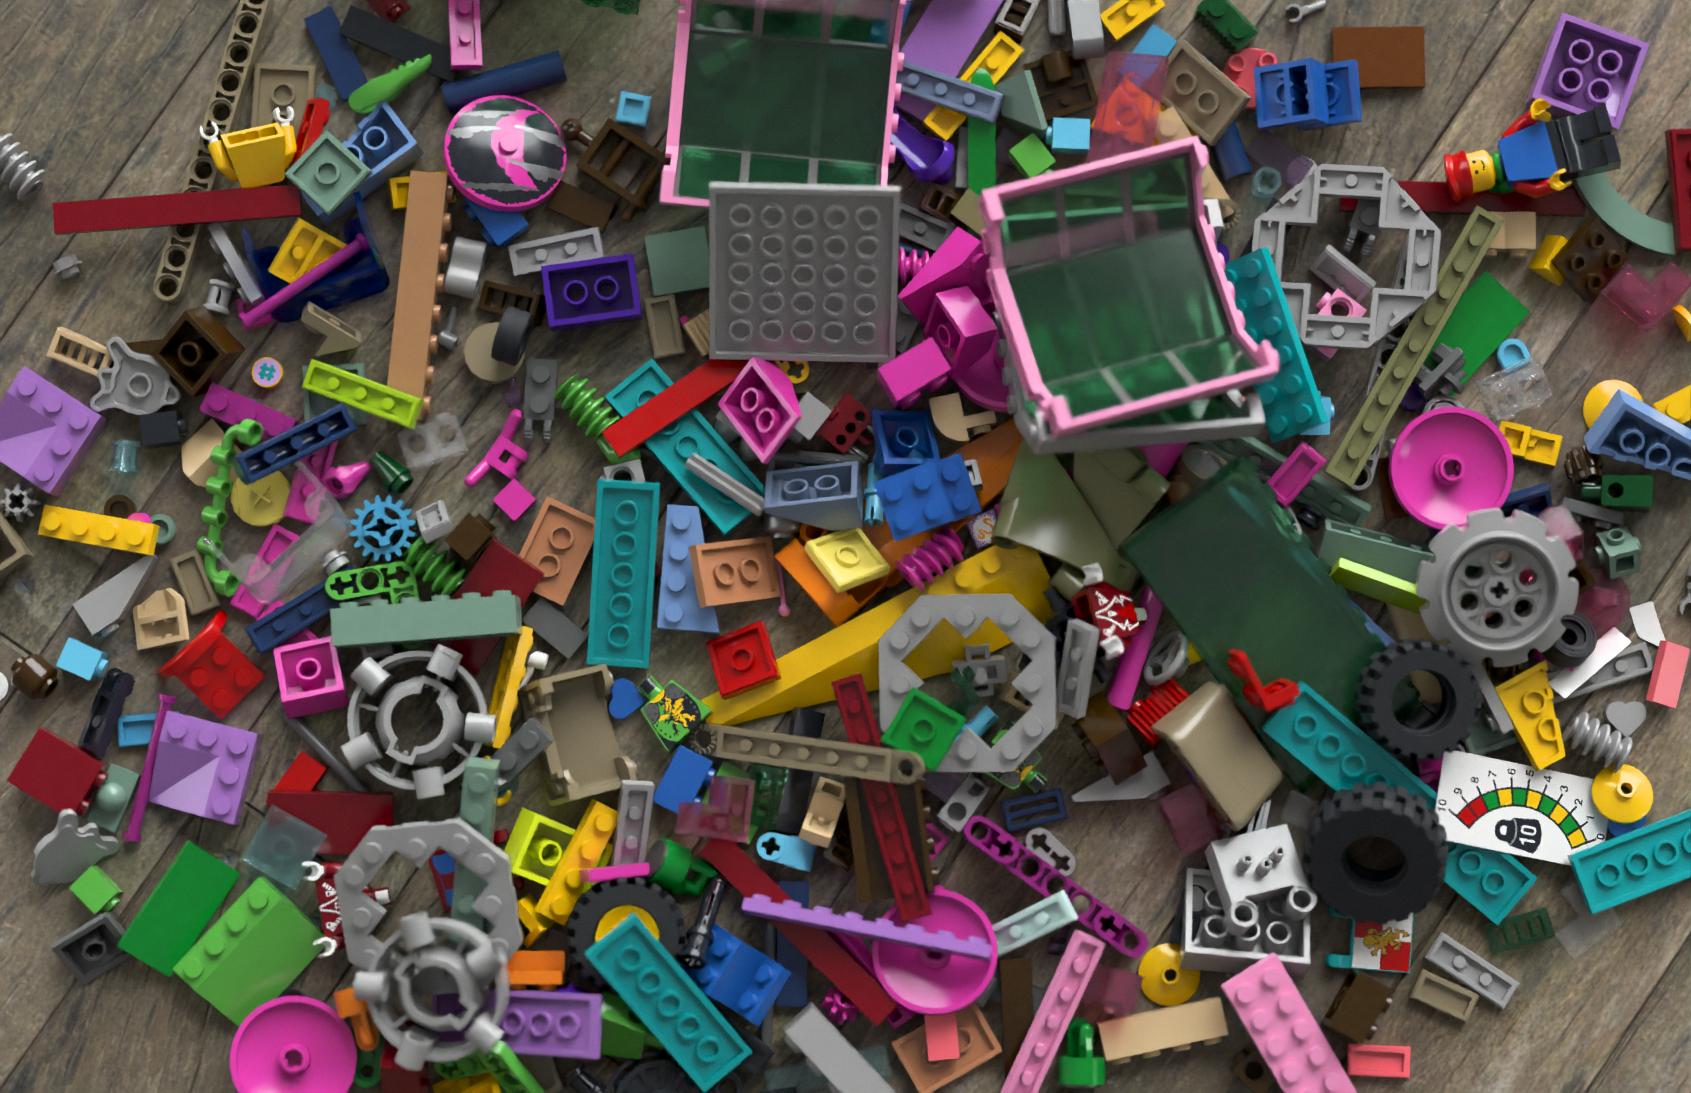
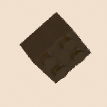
M205 306L185 310L151 355L191 397L206 394L212 382L218 384L246 348Z
M1100 691L1090 697L1085 717L1078 719L1073 717L1075 722L1071 724V727L1080 741L1082 739L1085 740L1081 746L1090 760L1097 759L1094 763L1103 778L1109 776L1117 786L1148 765L1128 726L1104 694Z
M1351 968L1321 1023L1352 1041L1363 1045L1365 1040L1370 1041L1378 1028L1375 1021L1380 1012L1385 1014L1393 1001V997L1390 996L1393 989L1362 971Z

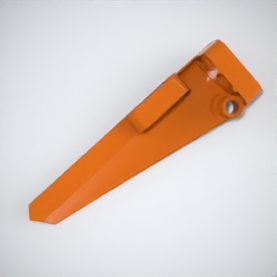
M1065 400L1068 412L1082 411L1080 401ZM1036 407L1026 410L1027 413L1035 415ZM1013 417L991 430V432L982 435L940 460L961 453L963 461L977 459L983 491L975 493L980 507L983 509L1005 490L1021 441L1025 439L1016 427ZM1044 424L1046 435H1052L1051 424ZM863 500V527H860V529L891 568L888 575L839 593L836 592L804 550L806 542L814 540L818 533H822L820 536L822 537L839 530L831 531L803 523L800 529V536L797 539L794 538L774 557L836 627H839L882 589L896 586L904 579L896 566V561L903 562L905 554L913 555L912 550L916 546L923 548L922 543L926 539L932 541V536L936 532L942 534L944 526L950 527L956 533L977 514L895 542L884 512L882 526L877 527L876 521H874V527L864 524L866 500Z

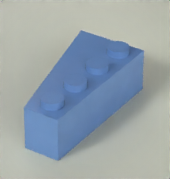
M667 504L657 628L659 630L720 635L716 606L699 608L689 552L690 546L705 544L701 514L698 506Z

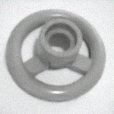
M1170 632L1153 646L1143 668V676L1148 684L1160 685L1170 678L1178 679L1186 672L1189 666V659L1186 657L1189 649V640L1184 632ZM1169 643H1171V644L1169 645V647H1168L1166 650H1164V651L1161 653V655H1159L1160 652H1161ZM1157 666L1162 667L1163 673L1153 676V668Z

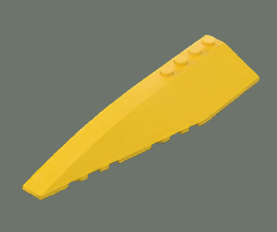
M1018 544L1016 549H1005L994 545L957 564L952 570L944 571V576L936 575L933 577V584H930L928 581L923 582L925 588L923 591L913 587L777 659L782 679L728 700L721 698L720 691L700 700L713 711L705 721L711 724L731 726L792 711L793 707L805 708L834 701L836 697L831 682L862 673L867 693L879 690V639L921 595L1012 594L1044 626L1046 625V618L1053 614L1049 607L1050 604L1043 594L1044 591L1052 587L1047 582L1050 576L1036 550ZM989 617L968 639L944 618L903 662L920 679H926L953 672L952 662L954 660L966 659L964 645L970 644V646H975L988 642L991 654L1013 641ZM984 655L971 656L972 659L984 657Z

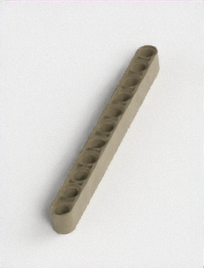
M240 0L203 120L202 128L206 136H212L215 133L211 122L218 126L217 137L221 138L223 134L236 132L253 77L254 64L257 63L275 0H264L259 5L252 4V0ZM247 22H256L257 27L254 32L250 34L243 33V27ZM238 51H248V57L244 62H234V56ZM229 80H239V86L235 91H225V85ZM220 109H230V115L226 120L218 121L216 119ZM200 133L181 193L216 191L222 179L223 173L216 168L207 147L209 141L202 138ZM205 166H211L213 169L211 176L207 179H200V169ZM208 224L194 225V233L188 238L181 236V230L184 226H171L153 286L154 293L164 303L176 305L184 300ZM184 253L186 256L184 264L180 267H173V257L176 254ZM175 282L177 285L176 292L172 296H164L163 288L165 285Z

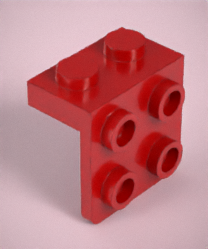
M1234 648L1228 651L1231 659L1227 660V664L1233 675L1241 678L1244 684L1241 691L1249 705L1253 703L1256 708L1258 707L1268 712L1276 707L1278 710H1282L1295 703L1294 698L1301 694L1295 682L1280 678L1262 687L1246 654Z

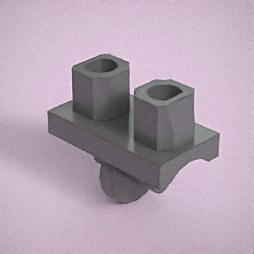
M1440 343L1431 353V358L1439 365L1433 371H1430L1423 364L1421 365L1413 381L1419 387L1421 397L1427 402L1438 392L1446 397L1452 390L1457 394H1461L1465 390L1461 381L1467 374L1461 368L1466 364V360L1463 358L1464 352L1459 347L1453 350Z

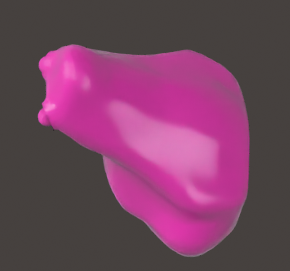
M361 461L349 466L330 467L322 478V486L325 492L330 497L337 499L347 498L369 474L371 465Z

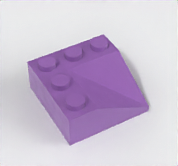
M1562 12L1553 25L1525 105L1531 107L1535 100L1542 98L1551 104V107L1546 109L1547 112L1553 116L1563 118L1593 110V107L1606 104L1612 129L1618 131L1649 44Z
M23 366L0 404V461L47 493L58 497L108 420L40 375Z
M167 711L158 743L148 802L217 821L239 825L263 734Z

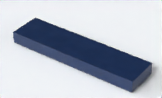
M350 564L339 572L353 570L354 568ZM356 575L350 576L352 579L350 583H341L340 579H335V584L330 586L331 591L336 590L338 595H343L345 588L353 587V593H359L355 585ZM326 579L244 628L260 656L330 615V609L340 608L339 603L350 602L354 599L345 601L330 599L325 592Z
M778 881V886L795 902L801 903V908L809 910V881ZM777 929V963L792 973L776 998V1006L806 1007L808 958Z

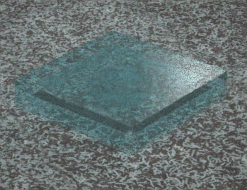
M272 804L240 860L295 890L309 867L302 866V863L312 862L327 835Z

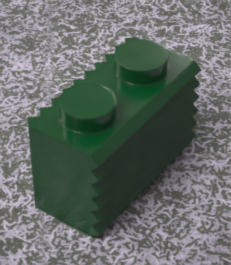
M1203 0L1197 6L1194 13V19H1198V23H1202V27L1206 28V32H1211V36H1215V40H1219V45H1223V49H1228V53H1232V55L1246 49L1260 32L1229 0Z

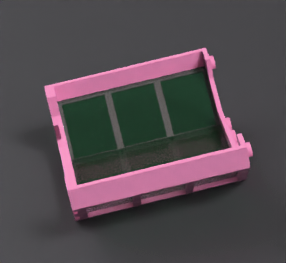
M680 0L679 5H685V10L679 9L665 152V158H671L670 165H664L662 172L660 205L710 209V182L887 186L888 163H894L896 145L890 144L891 132L897 133L899 114H893L894 102H900L901 83H896L897 71H903L904 53L899 52V43L906 0Z
M1198 136L982 191L978 208L980 215L983 216L986 230L981 231L984 253L991 256L989 257L990 269L986 270L987 281L1025 396L1029 402L1036 401L1039 406H1036V412H1042L1044 423L1050 421L1052 426L1051 432L1055 438L1271 380L1278 371L1279 358L1276 351L1271 349L1269 342L1264 341L1258 347L1243 329L1245 328L1244 316L1240 310H1237L1234 303L1235 290L1230 281L1227 282L1224 273V258L1220 252L1217 253L1214 244V229L1211 224H1207L1204 215L1201 175L1208 165L1209 156L1206 147L1200 144Z

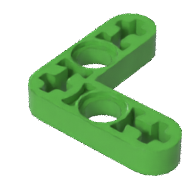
M403 561L337 572L328 577L325 583L326 595L334 601H345L389 593L390 604H397L404 597L419 598L414 570ZM396 568H401L404 573L408 572L409 577L404 579V584H399L398 579L387 581L389 587H383L384 577L380 570L386 569V576L395 574ZM366 573H373L378 578V586L373 590H367L361 584V577ZM356 575L355 585L359 593H353V587L345 588L343 595H338L336 590L331 591L330 586L335 584V579H340L341 583L352 582L350 576ZM424 642L415 643L414 645H411V643L399 645L403 649L414 651L419 649Z
M501 1040L487 1054L478 1048L464 1057L450 1061H435L434 1063L435 1071L445 1079L455 1080L490 1072L506 1093H545L511 1048Z

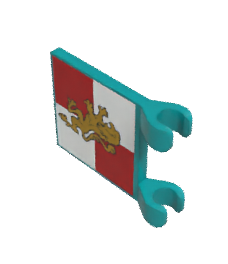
M1330 905V916L1343 917L1336 913L1335 908ZM1413 912L1409 914V918L1400 922L1392 920L1388 921V924L1377 925L1376 922L1370 921L1360 923L1355 921V918L1347 915L1343 917L1351 918L1349 954H1327L1325 960L1327 966L1410 973L1414 924Z

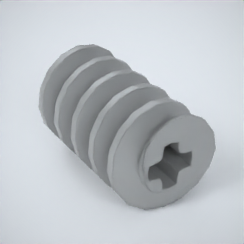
M8 133L0 136L1 181L4 184H9V190L12 193H17V199L22 202L34 196L43 187L44 183L41 179L45 175V171L41 169L35 173L33 172L38 163L35 160L26 163L25 161L30 154L27 151L18 154L17 152L22 145L20 142L10 145L9 143L14 135Z
M1587 712L1574 716L1563 732V743L1571 738L1572 750L1580 744L1583 745L1581 755L1585 756L1592 750L1594 752L1593 762L1604 757L1603 767L1606 769L1614 763L1616 764L1614 773H1616L1630 753L1632 738L1626 736L1621 740V732L1618 730L1610 734L1611 728L1608 724H1604L1599 728L1600 721L1597 718H1593L1588 722L1589 714Z

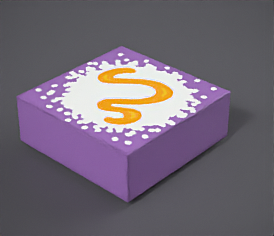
M994 508L974 516L966 523L976 549L993 543L991 535L997 520Z

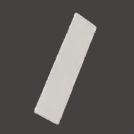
M1613 627L1597 640L1595 650L1581 665L1574 667L1573 671L1564 668L1549 681V686L1563 698H1567L1627 647L1631 641Z

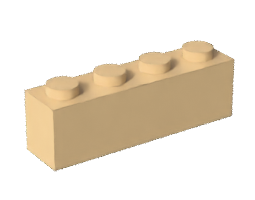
M1218 996L1096 1022L1103 1057H1105L1106 1061L1112 1060V1065L1130 1062V1056L1141 1053L1143 1058L1161 1055L1160 1049L1173 1047V1052L1191 1049L1192 1042L1203 1040L1204 1045L1222 1042L1221 1036L1229 1035L1221 998Z

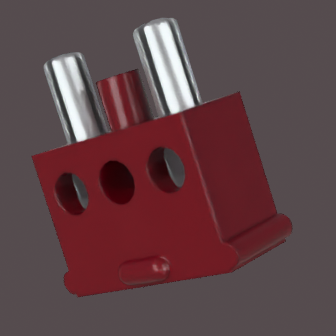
M851 392L845 393L815 432L814 436L816 438L821 437L840 454H845L846 452L849 455L858 454L867 460L868 456L853 443L856 440L863 447H866L872 440L863 433V430L866 428L874 435L871 412L852 398ZM856 412H861L864 415L863 421L856 420ZM846 424L854 426L853 433L846 431ZM837 436L844 438L845 442L843 445L836 443Z

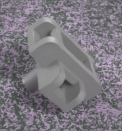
M988 642L983 643V645H964L966 659L954 660L952 662L955 688L968 686L970 698L994 695L993 683L1007 682L1005 657L1003 655L990 656ZM984 655V658H971V656ZM986 685H987V688H984V689H975V688H974V687H977V686H986Z

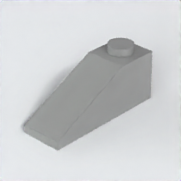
M157 555L144 556L72 604L93 636L100 637L103 635L106 638L120 629L118 624L125 620L158 564L159 558Z
M1150 751L1143 755L1148 766L1117 786L1107 776L1071 795L1070 799L1072 802L1144 799L1148 796L1152 801L1167 793L1165 786L1171 783L1153 751Z

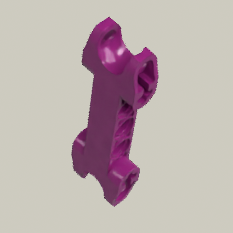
M971 816L962 828L965 838L971 844L1046 898L1052 896L1046 889L1047 881L1052 877L1061 879L1063 883L1062 890L1065 891L1071 905L1075 897L1079 895L1084 896L1088 900V908L1084 913H1076L1078 916L1076 920L1121 953L1131 957H1141L1149 946L1146 935L1140 929L1107 907L987 818ZM975 822H981L987 828V834L981 840H976L971 835V827ZM1008 844L1010 852L1007 855H1001L999 853V845ZM1028 858L1035 860L1038 865L1037 873L1031 877L1025 876L1021 871L1022 862ZM1103 917L1110 918L1109 923L1111 927L1108 929L1101 928L1100 919ZM1129 933H1134L1138 938V944L1132 950H1127L1123 944L1124 937Z

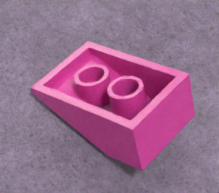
M957 227L901 291L898 297L925 328L936 293L968 285L974 296L980 301L991 294L986 270L990 269L989 257L991 256L984 253L983 243Z
M754 357L749 360L718 403L722 411L764 464H768L802 418L793 384L778 364Z

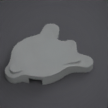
M113 337L108 340L106 347L114 361V366L112 368L104 367L99 369L97 375L101 389L90 400L92 410L101 412L109 408H117L129 414L139 416L156 412L162 407L176 404L180 400V388L173 382L171 375L154 357L132 351L120 337Z
M71 809L62 810L55 829L46 835L34 850L35 861L31 872L32 881L38 886L75 881L90 866H94L98 860L117 852L119 843L113 836H100L95 823H88L84 827L78 828V818L75 811Z

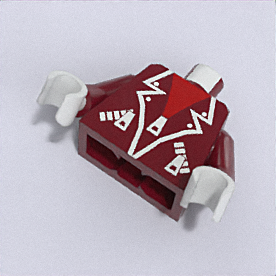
M1098 563L1084 566L1082 571L1085 573L1086 578L1083 582L1088 587L1071 597L1076 619L1100 629L1096 651L1104 649L1107 660L1111 658L1117 659L1131 646V638L1139 634V625H1144L1147 620L1146 611L1143 607H1134L1128 591L1117 590L1116 587L1104 581L1102 569Z
M341 862L302 863V866H311L312 874L309 877H302V879L315 880L325 938L316 940L313 945L322 943L326 951L318 955V958L327 957L334 951L346 948L334 881L335 874L343 865ZM369 882L362 891L382 907L391 905L388 887L371 890Z

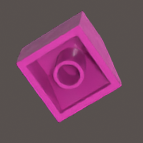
M967 285L935 294L922 336L925 340L930 337L934 339L951 367L949 376L951 379H954L990 351L997 328L993 319L987 315L981 306L980 300L974 296Z
M332 636L273 648L282 704L288 719L349 706L338 648L332 646Z

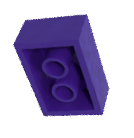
M633 253L541 266L548 322L552 332L643 319Z

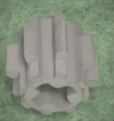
M17 483L13 491L7 488L4 489L7 496L0 501V504L7 507L5 509V517L10 518L14 515L18 522H23L26 515L36 516L33 511L34 507L40 505L41 502L33 498L35 496V489L29 488L24 490V486L21 483ZM17 497L23 498L22 502L25 506L22 509L17 507L18 503L15 501Z

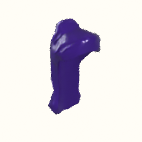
M878 99L874 106L868 110L864 120V132L876 140H879L882 99ZM894 104L893 114H899ZM899 114L897 133L891 132L890 144L896 145L895 154L906 163L908 171L915 180L925 183L931 181L940 185L948 183L954 174L952 166L954 161L953 144L938 138L926 137L914 126L906 122Z

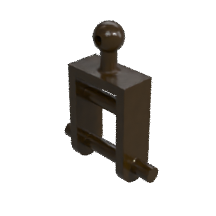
M573 118L565 120L560 127L562 136L569 141L577 140L587 147V150L576 164L578 171L628 203L620 215L626 222L630 223L638 210L645 214L650 207L644 201L661 178L664 165H670L671 158H665L666 149L663 153L610 118L604 123L596 137L584 131L582 124L578 120ZM613 133L620 140L598 171L590 165ZM630 146L656 162L635 194H632L609 178Z

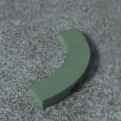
M1604 172L1573 179V185L1589 211L1614 235L1624 238L1639 249L1669 257L1675 255L1673 224L1655 220L1633 208L1618 194Z

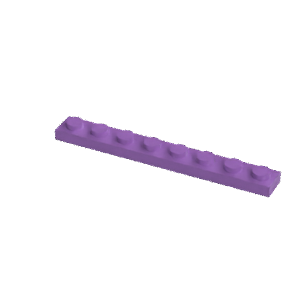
M753 894L752 898L744 897L742 911L745 915L990 962L992 945H987V940L979 937L968 936V940L955 938V933L937 930V934L924 932V927L913 924H906V928L893 926L894 922L887 919L876 918L875 922L863 920L862 915L845 912L844 916L832 914V909L821 906H814V910L801 908L802 904L795 901L784 900L783 904L771 902L770 897Z

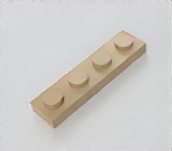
M1174 106L1147 121L1161 145L1192 137ZM1182 158L1170 160L1184 182ZM1207 163L1208 165L1201 175L1203 197L1231 200L1209 163ZM1229 206L1220 207L1222 220L1234 213L1233 209Z

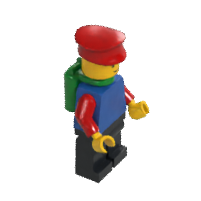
M1542 98L1535 100L1530 110L1519 117L1501 135V139L1497 141L1498 152L1494 151L1489 156L1485 150L1468 154L1464 150H1460L1453 155H1444L1445 180L1450 197L1455 203H1458L1462 198H1472L1473 193L1489 189L1490 193L1499 192L1505 194L1516 191L1533 198H1540L1570 186L1572 180L1566 184L1562 183L1567 181V179L1620 169L1621 158L1615 136L1612 134L1613 129L1606 104L1593 107V110L1550 121L1551 114L1546 109L1550 108L1551 104Z

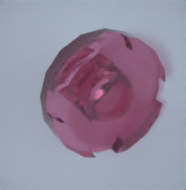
M1592 569L1589 572L1596 580L1597 585L1578 596L1575 611L1586 616L1595 627V630H1606L1619 624L1627 615L1631 603L1630 592L1621 577L1610 579L1605 569Z

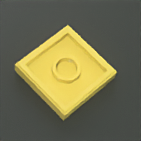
M860 528L830 533L806 542L804 547L805 552L837 593L888 575L891 568Z

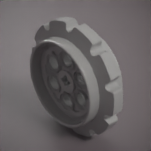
M1500 508L1480 509L1467 513L1466 524L1462 527L1456 526L1453 522L1449 523L1430 542L1429 549L1434 554L1433 558L1420 562L1416 577V593L1420 598L1427 599L1426 604L1421 606L1419 611L1431 635L1435 640L1448 638L1449 641L1446 647L1463 657V661L1479 665L1483 658L1489 657L1495 667L1513 666L1526 662L1528 660L1527 653L1532 648L1538 649L1541 653L1545 652L1564 633L1565 626L1560 620L1564 615L1574 614L1578 600L1579 583L1575 578L1568 577V572L1575 567V562L1564 541L1559 535L1546 537L1548 530L1546 523L1520 510H1515L1510 517L1504 518ZM1506 550L1509 552L1506 562L1501 564L1494 562V557L1499 551ZM1478 563L1480 569L1475 575L1468 576L1465 574L1467 565ZM1532 569L1534 574L1531 580L1527 582L1519 581V575L1523 570ZM1497 582H1500L1503 588H1498L1497 592L1494 593L1491 587H1496ZM1467 593L1475 595V600L1471 605H1460L1463 595ZM1525 599L1529 601V606L1525 611H1514V606L1519 600ZM1495 611L1500 613L1499 620L1496 623H1485L1488 613Z

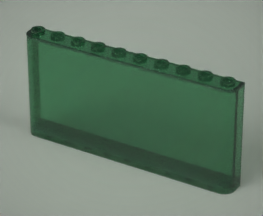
M1236 456L1118 546L1181 633L1188 638L1189 644L1219 685L1223 684L1233 696L1232 703L1270 755L1281 763L1285 769L1283 773L1296 791L1303 794L1320 781L1321 778L1261 729L1276 711L1277 707L1267 712L1261 708H1256L1253 703L1251 705L1248 704L1241 691V688L1244 687L1239 676L1235 677L1227 664V660L1231 659L1228 651L1234 648L1246 654L1262 687L1280 678L1295 682L1297 685L1302 680L1366 734L1367 730L1360 726L1357 719L1361 716L1360 712L1354 708V700H1359V693L1354 691L1356 682L1361 683L1364 676L1359 674L1363 666L1369 667L1372 664L1370 657L1375 652H1384L1382 649L1385 644L1377 633L1373 632L1371 634L1364 625L1368 622L1364 614L1357 607L1354 609L1347 601L1350 596L1346 589L1339 582L1337 584L1333 582L1329 576L1332 571L1328 564L1321 557L1319 559L1315 557L1311 551L1314 545L1304 533L1299 534L1293 526L1296 520L1286 508L1281 509L1275 501L1278 495L1268 483L1263 484L1257 476L1260 471L1256 464L1250 458L1244 460L1241 456ZM1404 679L1397 685L1392 698L1393 713L1397 721L1420 705L1418 700L1421 696L1420 692L1412 682L1406 683Z

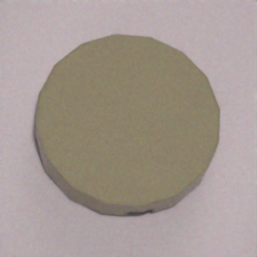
M497 322L483 324L476 328L467 338L464 347L465 363L471 374L480 381L490 384H499L516 377L523 368L526 357L524 351L521 360L516 366L497 361L491 357L494 338L499 326Z

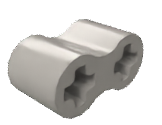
M457 236L445 279V293L470 299L476 298L487 256L488 243Z

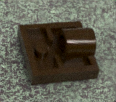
M1071 50L1055 51L1042 56L1039 60L1023 64L1024 71H1031L1047 123L1053 121V117L1064 118L1099 107L1100 103L1086 60H1073Z
M1589 216L1550 262L1581 299L1591 303L1629 259V256L1598 218Z

